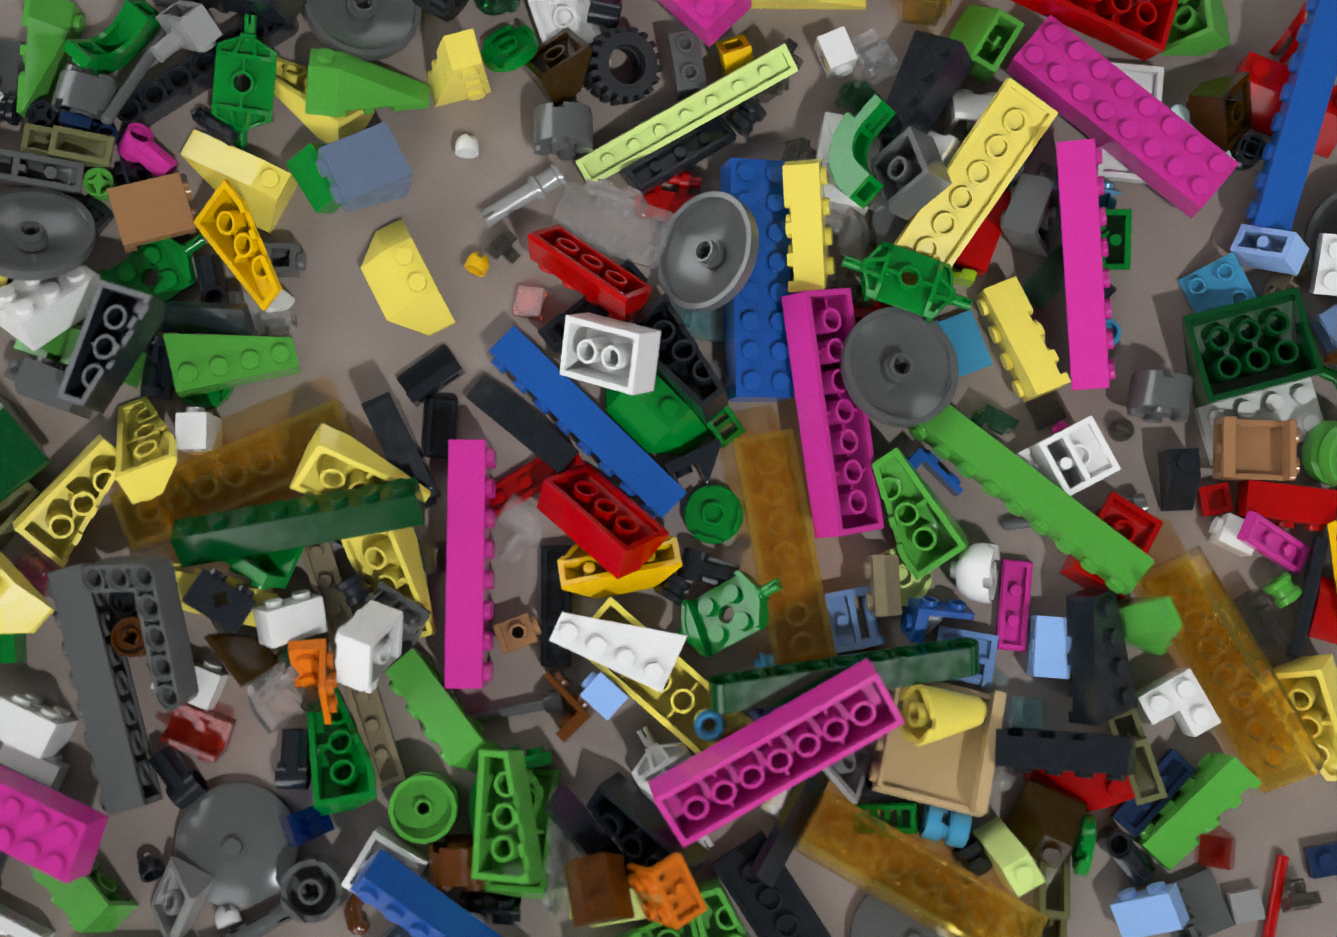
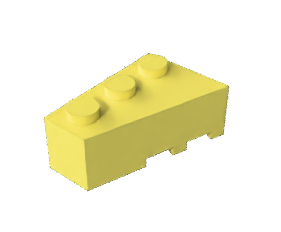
M473 28L443 36L436 51L438 58L432 60V70L427 71L426 74L435 107L465 99L475 101L484 98L487 93H491Z

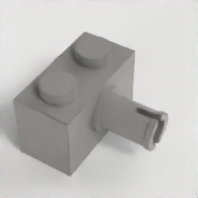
M177 0L156 16V19L167 35L151 45L149 49L154 57L163 63L180 48L202 53L206 52L216 45L215 40L223 34L202 3Z

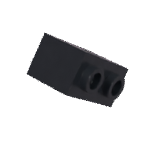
M211 567L209 571L203 568L181 602L236 634L257 603L252 598L255 593L240 583L235 588L225 582L228 576L214 567ZM223 590L227 591L229 604L222 603L220 606H216L214 604L216 598L212 596L214 591L219 594Z

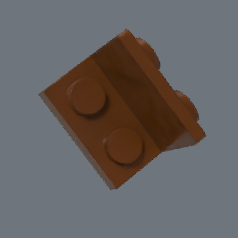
M550 670L543 676L578 711L575 713L571 709L557 723L561 729L556 735L565 743L593 715V711L590 709L592 706L580 696L582 692L576 695L569 688L572 682L560 670L556 673Z

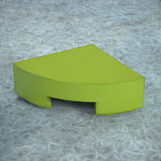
M951 267L953 283L969 288L975 282L977 275L975 270L963 268L961 272Z

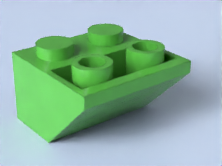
M968 5L948 38L963 42L974 63L969 74L988 85L1025 23L999 8Z

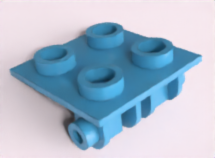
M1234 252L1178 280L1194 313L1257 297Z
M971 310L940 322L935 321L946 333L954 347L958 361L959 377L993 365Z

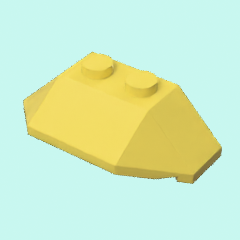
M400 219L376 231L361 265V270L386 320L427 336H431L455 324L456 322L404 220Z
M0 551V634L35 633L55 609Z

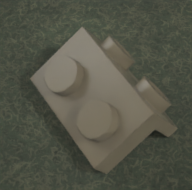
M884 554L867 556L868 562H864V578L869 580V592L865 596L867 611H871V617L901 615L898 556Z

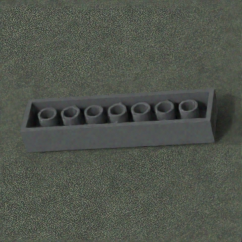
M81 563L48 572L49 581H47L46 587L49 596L54 599L56 607L54 620L57 627L61 629L64 639L61 642L63 655L69 660L71 671H69V681L71 686L76 689L79 700L76 703L77 713L84 720L86 728L84 741L87 748L91 749L94 760L91 764L94 778L99 780L100 784L99 802L102 809L106 810L107 816H111L163 799L157 773L148 762L152 757V752L128 657L118 654L111 644V631L116 623L119 622L117 614L109 605L111 592L94 593L87 590L81 581V572L84 567L92 563Z

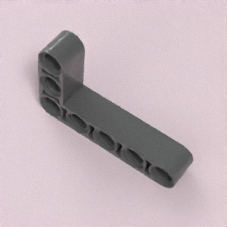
M163 555L113 556L84 567L81 572V581L90 592H134L158 704L167 711H174L197 697L199 687L175 570L169 558Z

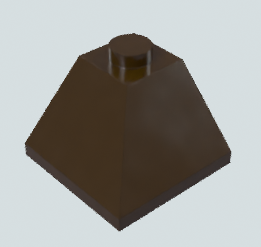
M567 27L540 45L534 57L524 65V68L543 95L550 102H553L555 107L563 105V101L570 102L573 96L581 91L592 49L589 44Z
M1244 71L1202 82L1187 97L1186 108L1189 111L1190 123L1225 153L1253 127L1250 72Z
M228 633L208 634L204 637L240 687L258 684L285 663L281 657L283 651L280 646L270 648L259 643L258 637Z
M1030 777L1003 822L1033 858L1059 869L1074 846L1087 808V802Z

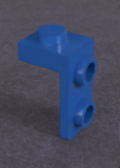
M919 448L910 457L906 453L904 454L915 469L922 465L953 496H957L963 491L959 486L961 483L959 478L949 470L945 472L938 465L939 459L930 450L926 449L923 451Z
M921 596L920 599L909 598L906 613L901 617L900 627L911 643L921 644L924 640L929 616L974 620L975 613L967 606L966 602L959 599H949L948 602L938 601V599L931 596Z

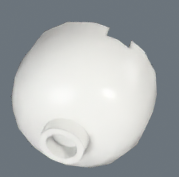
M975 543L969 545L961 551L958 560H952L950 577L956 578L957 589L968 600L991 604V600H994L999 570L996 569V562H994V560H1000L998 544Z

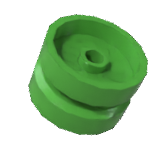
M1337 420L1323 421L1314 426L1305 437L1302 446V464L1306 473L1314 481L1330 486H1337Z
M424 770L410 775L396 787L390 798L388 814L392 827L399 836L411 843L427 844L439 840L450 831L459 816L461 799L458 788L449 777L437 771ZM425 802L429 805L430 809L428 812L422 811L423 806L420 803Z

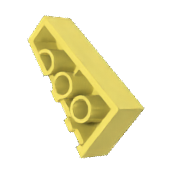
M1016 276L985 288L977 295L979 298L977 300V307L981 315L986 316L990 324V327H988L989 335L994 343H998L1002 352L1000 354L1001 363L1006 371H1010L1014 380L1011 383L1013 391L1018 398L1021 397L1023 403L1055 391L1071 382L1066 372L1060 374L1057 368L1059 357L1055 350L1046 347L1044 343L1046 332L1041 323L1037 320H1032L1030 317L1033 314V308Z

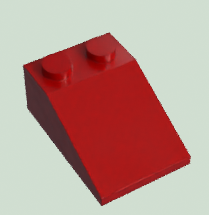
M1114 491L1109 492L1094 514L1146 554H1148L1164 523ZM1071 554L1067 556L1059 572L1060 574L1083 588H1108L1105 580L1096 573L1091 574L1083 569L1080 561ZM1116 593L1117 601L1126 597L1122 593Z
M1032 769V773H1023L1026 783L1031 777L1087 802L1085 813L1107 808L1135 798L1128 776H1126L1125 781L1106 780V774L1095 773L1094 778L1075 777V772L1063 771V775L1044 774V770Z

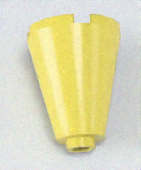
M925 684L906 686L899 697V701H903V710H900L899 713L905 722L900 726L904 738L908 742H914L915 746H923L980 726L987 715V707L979 696Z

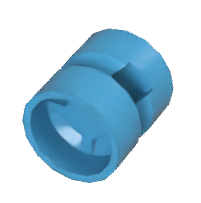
M925 804L919 823V838L932 842H938L940 839H943L945 845L963 849L969 836L972 816Z

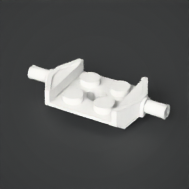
M645 726L642 729L646 737L641 729L636 731L646 747L644 749L645 753L631 774L641 792L654 802L648 782L690 759L692 756L683 742L660 744L655 742L648 726ZM706 835L698 840V842L702 844L706 849H708V847L706 846L704 840L707 842L709 848H711L714 845L709 835Z

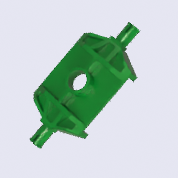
M244 14V33H240L238 37L217 43L211 111L215 117L232 126L239 134V139L235 141L234 147L240 150H247V132L251 128L274 122L272 113L277 57H280L279 51L257 38L255 34L258 16ZM240 74L247 75L251 80V87L246 92L240 91L236 86V79Z
M200 233L185 244H179L170 238L148 243L110 270L104 268L100 270L101 279L152 295L162 301H169L195 283V270L191 259L194 256L192 253L207 243ZM156 271L158 281L152 286H146L144 283L145 275L148 272Z
M885 241L868 258L864 257L863 261L845 254L841 266L859 271L858 273L861 274L860 279L864 301L868 302L869 298L917 314L925 317L926 323H930L947 305L950 306L952 304L969 311L973 301L972 298L955 294L956 289L953 286V271L950 264ZM905 272L912 273L916 277L917 283L912 286L904 284L901 274Z
M737 570L734 572L736 576L693 600L685 599L682 601L681 629L675 634L686 635L685 642H688L701 656L711 657L767 626L770 618L767 601L770 600L768 596L783 589V585H779L782 584L781 581L776 577L764 585H759L748 573ZM732 607L734 611L733 619L726 623L724 613L726 609Z

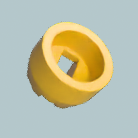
M479 251L471 253L464 264V268L476 276L485 277L490 266L489 258L486 254L482 258L479 257Z

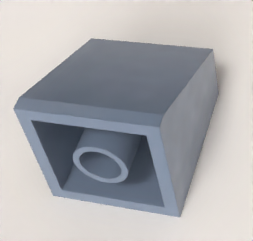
M386 122L320 147L318 159L315 161L319 174L322 178L327 177L331 185L329 191L336 204L340 203L345 212L408 196L413 173Z

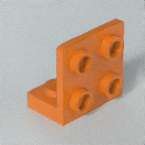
M326 639L288 641V654L295 687L314 688L319 686L325 725L332 724V713H337L338 711L337 694H334V688L338 687L334 666V650L328 651Z
M675 852L651 868L633 863L626 866L629 873L627 877L628 883L632 890L639 894L643 902L640 905L641 910L649 921L652 920L663 926L678 930L708 910L681 853Z

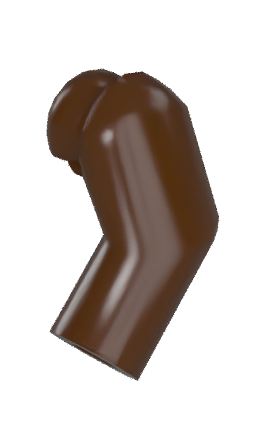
M353 893L344 908L347 929L354 935H364L368 932L370 923L362 915L361 909L364 902Z

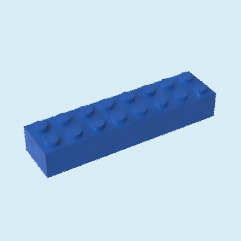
M729 158L720 167V191L742 200L750 208L756 219L759 232V248L753 271L741 291L723 306L725 390L728 402H784L794 398L793 377L781 299L783 296L791 295V292H788V281H791L790 267L787 266L790 239L787 238L785 231L786 214H789V208L785 209L782 166L786 161Z

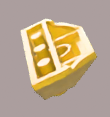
M672 535L668 536L639 570L618 580L577 543L565 556L557 560L562 590L594 599L655 588L683 566L677 537Z

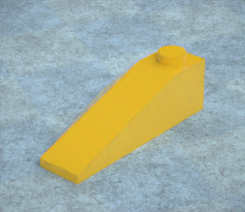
M224 179L193 223L262 311H265L283 289L246 201L230 181Z

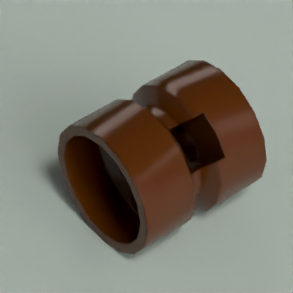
M139 617L125 618L116 623L110 637L114 650L123 657L147 656Z

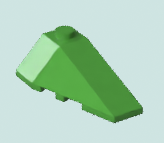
M25 0L21 26H27L26 44H20V55H23L25 71H21L18 75L16 112L26 120V111L29 105L37 100H46L59 78L60 72L71 56L63 50L68 39H80L81 33L85 31V14L75 3L68 0Z
M1179 0L1165 50L1160 55L1204 56L1230 45L1228 22L1222 0Z
M311 48L308 64L306 114L341 117L347 116V111L363 110L364 114H372L375 108L388 107L392 111L429 108L430 85L342 51H334L328 48Z
M898 447L872 463L879 491L889 517V524L897 543L896 547L899 556L916 580L968 547L970 540Z
M1131 597L1118 603L1125 644L1150 655L1161 656L1168 651L1166 647L1173 643L1171 639L1176 637L1183 627L1171 597Z
M529 769L527 774L545 880L533 884L488 880L485 882V891L522 899L553 900L557 868L558 826L543 808L560 784V771Z

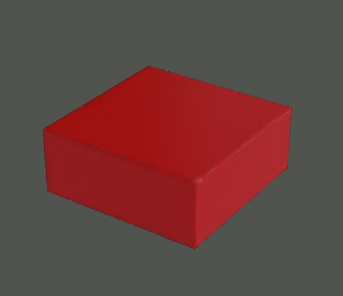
M1228 482L1198 488L1196 497L1201 518L1234 511Z

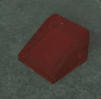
M518 286L512 315L542 321L547 296L546 288Z
M1201 834L1198 865L1225 870L1233 869L1236 838Z

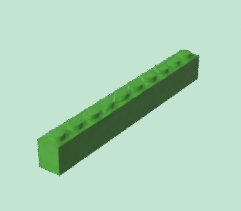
M950 404L939 415L928 422L914 427H907L913 438L920 442H926L933 448V452L943 460L948 459L957 466V470L961 475L968 479H974L981 485L982 490L987 495L994 498L997 497L1005 503L1009 512L1015 516H1022L1030 523L1031 528L1035 532L1048 536L1055 542V546L1061 552L1067 555L1071 554L1079 560L1083 569L1091 574L1096 573L1105 580L1106 586L1113 592L1122 593L1126 596L1135 588L1155 562L1154 559Z

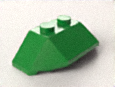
M657 374L654 391L630 395L606 388V412L649 454L685 455L694 451L711 434L692 409Z

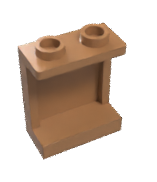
M179 172L107 189L126 254L137 252V246L185 234H191V237L197 235L196 226L193 222L198 216L197 209L190 210L188 199L193 198L188 181L182 182Z
M1232 416L1214 419L1213 479L1273 482L1296 480V475L1300 470V460L1296 457L1300 430L1297 427L1296 419L1285 421L1236 419V417Z

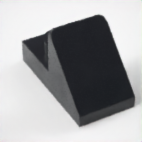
M719 439L712 441L664 464V469L670 476L675 475L677 479H680L692 473L691 467L696 465L707 486L721 447V442Z

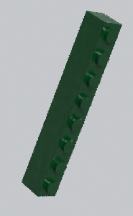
M417 477L401 478L386 483L367 484L358 488L339 489L330 493L306 495L302 498L285 501L277 500L268 504L245 506L240 509L223 512L216 511L211 514L195 517H183L174 520L170 542L182 568L425 525L426 505Z

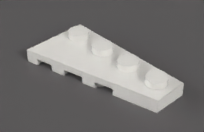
M562 612L549 641L662 693L687 636Z

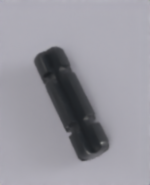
M197 108L196 113L192 114L193 121L219 140H222L226 145L233 146L235 141L239 139V134L233 128L208 113L204 108Z

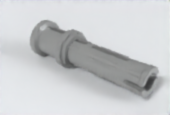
M555 163L550 164L549 169L536 177L533 175L528 177V183L481 210L480 213L489 228L533 200H544L546 194L560 186L563 188L567 186Z

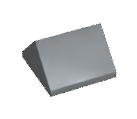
M863 746L822 770L852 804H857L872 755Z
M178 857L170 858L150 904L163 937H184L194 926L215 879L210 874Z

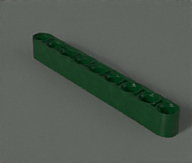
M962 637L715 674L708 679L711 710L719 714H728L785 705L867 658L877 671L886 689L975 676L980 672L979 642L974 638Z

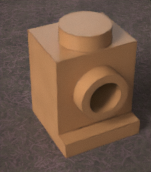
M529 613L493 625L503 654L538 642V635L542 634L537 617L531 618ZM517 626L524 630V635L521 638H515L513 635V629Z

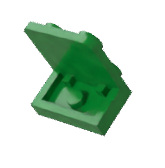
M305 546L223 561L230 565L229 570L231 572L249 577L251 579L250 583L259 589L267 590L268 587L285 589Z

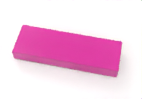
M1248 511L1237 536L1238 540L1295 575L1301 574L1311 551L1310 547L1257 512Z
M1001 559L995 635L999 636L997 649L1026 652L1033 562Z

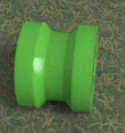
M92 168L86 172L83 178L85 190L100 201L110 200L107 189L117 187L114 176L105 168Z
M1288 571L1276 575L1262 588L1266 594H1270L1274 598V604L1277 608L1289 605L1303 593V589L1299 585H1294L1291 581V575Z

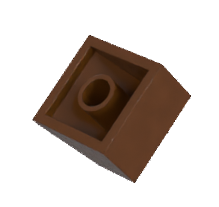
M600 853L580 856L563 864L574 928L635 918L623 854Z

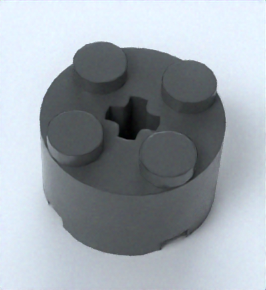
M68 64L66 69L60 72L50 107L57 113L61 108L70 113L91 118L93 122L101 124V115L119 88L115 86L116 80L108 75L97 74L96 77L86 74L85 70L81 67Z
M563 101V107L553 108V102H549L534 108L533 131L534 153L536 155L555 154L558 155L560 160L576 159V154L593 152V115L589 106L577 102Z
M1164 370L1135 371L1130 381L1127 415L1144 417L1143 421L1150 423H1161L1162 418H1170V421L1179 423L1188 422L1193 378L1178 372H1174V377L1165 375Z
M323 854L308 856L292 866L284 874L280 884L281 906L287 915L295 921L302 923H317L329 918L343 904L348 893V889L341 886L347 876L344 868L338 861ZM313 884H316L319 888L317 892L313 894L311 893L310 889L312 888Z

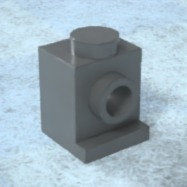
M263 242L277 277L300 278V270H306L307 259L306 253L301 252V248L296 243ZM289 258V266L282 267L281 262Z

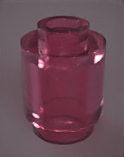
M36 553L31 555L25 554L20 557L14 566L43 597L49 596L46 583L49 581L47 573L56 570Z

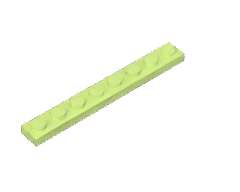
M783 43L599 146L593 152L576 159L575 162L587 184L591 187L799 70L786 44Z

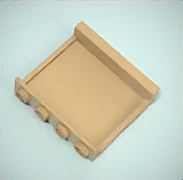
M940 681L925 683V685L979 696L987 707V715L984 722L980 726L923 746H915L914 742H908L904 738L900 726L879 737L875 742V750L879 751L877 763H872L869 773V780L873 781L871 790L981 817L987 814L995 769L996 729L1002 727L1007 693L995 690L991 694ZM904 687L887 689L898 711L903 710V701H899V697Z

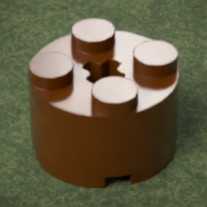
M474 834L445 835L444 842L437 843V841L428 843L429 881L434 884L437 890L449 891L453 887L465 886V890L477 891L484 888V882L488 880L472 879Z

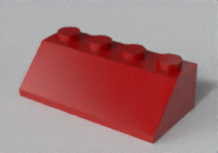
M1250 51L1238 62L1234 74L1244 71L1250 72L1253 124L1251 129L1272 137L1271 122L1277 112L1279 113L1282 101H1279L1282 86L1288 83L1290 71H1288V66ZM1333 85L1313 153L1325 159L1330 156L1337 145V85Z
M559 224L531 232L528 236L530 259L539 264L538 267L542 271L553 274L561 279L564 286L577 290L586 296V300L589 303L602 307L609 312L613 319L630 322L641 314L653 290L652 286Z
M588 463L547 478L543 482L536 508L617 580L639 570L669 536V532Z

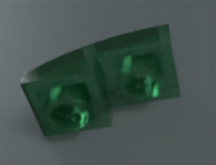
M1061 244L1022 286L1027 298L1041 310L1065 284L1063 246Z

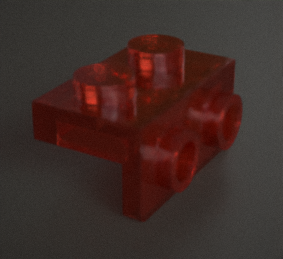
M186 703L172 712L168 728L160 735L159 741L168 744L174 750H183L196 755L199 760L215 763L226 753L237 720L214 710H204Z

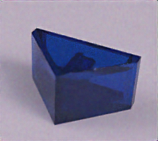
M314 804L279 817L288 847L300 846L334 829L330 815L322 816L314 808Z

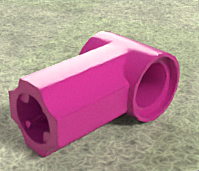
M137 122L130 123L117 146L119 155L127 161L139 162L155 177L173 174L178 168L179 163L153 141L154 135L149 127Z

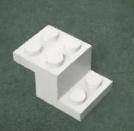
M1092 415L1016 454L1069 496L1121 470Z

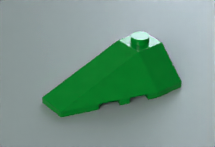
M319 686L305 688L314 808L324 816L355 810L376 799L377 789L375 768L338 688H334V694H337L338 711L337 713H332V724L325 725Z

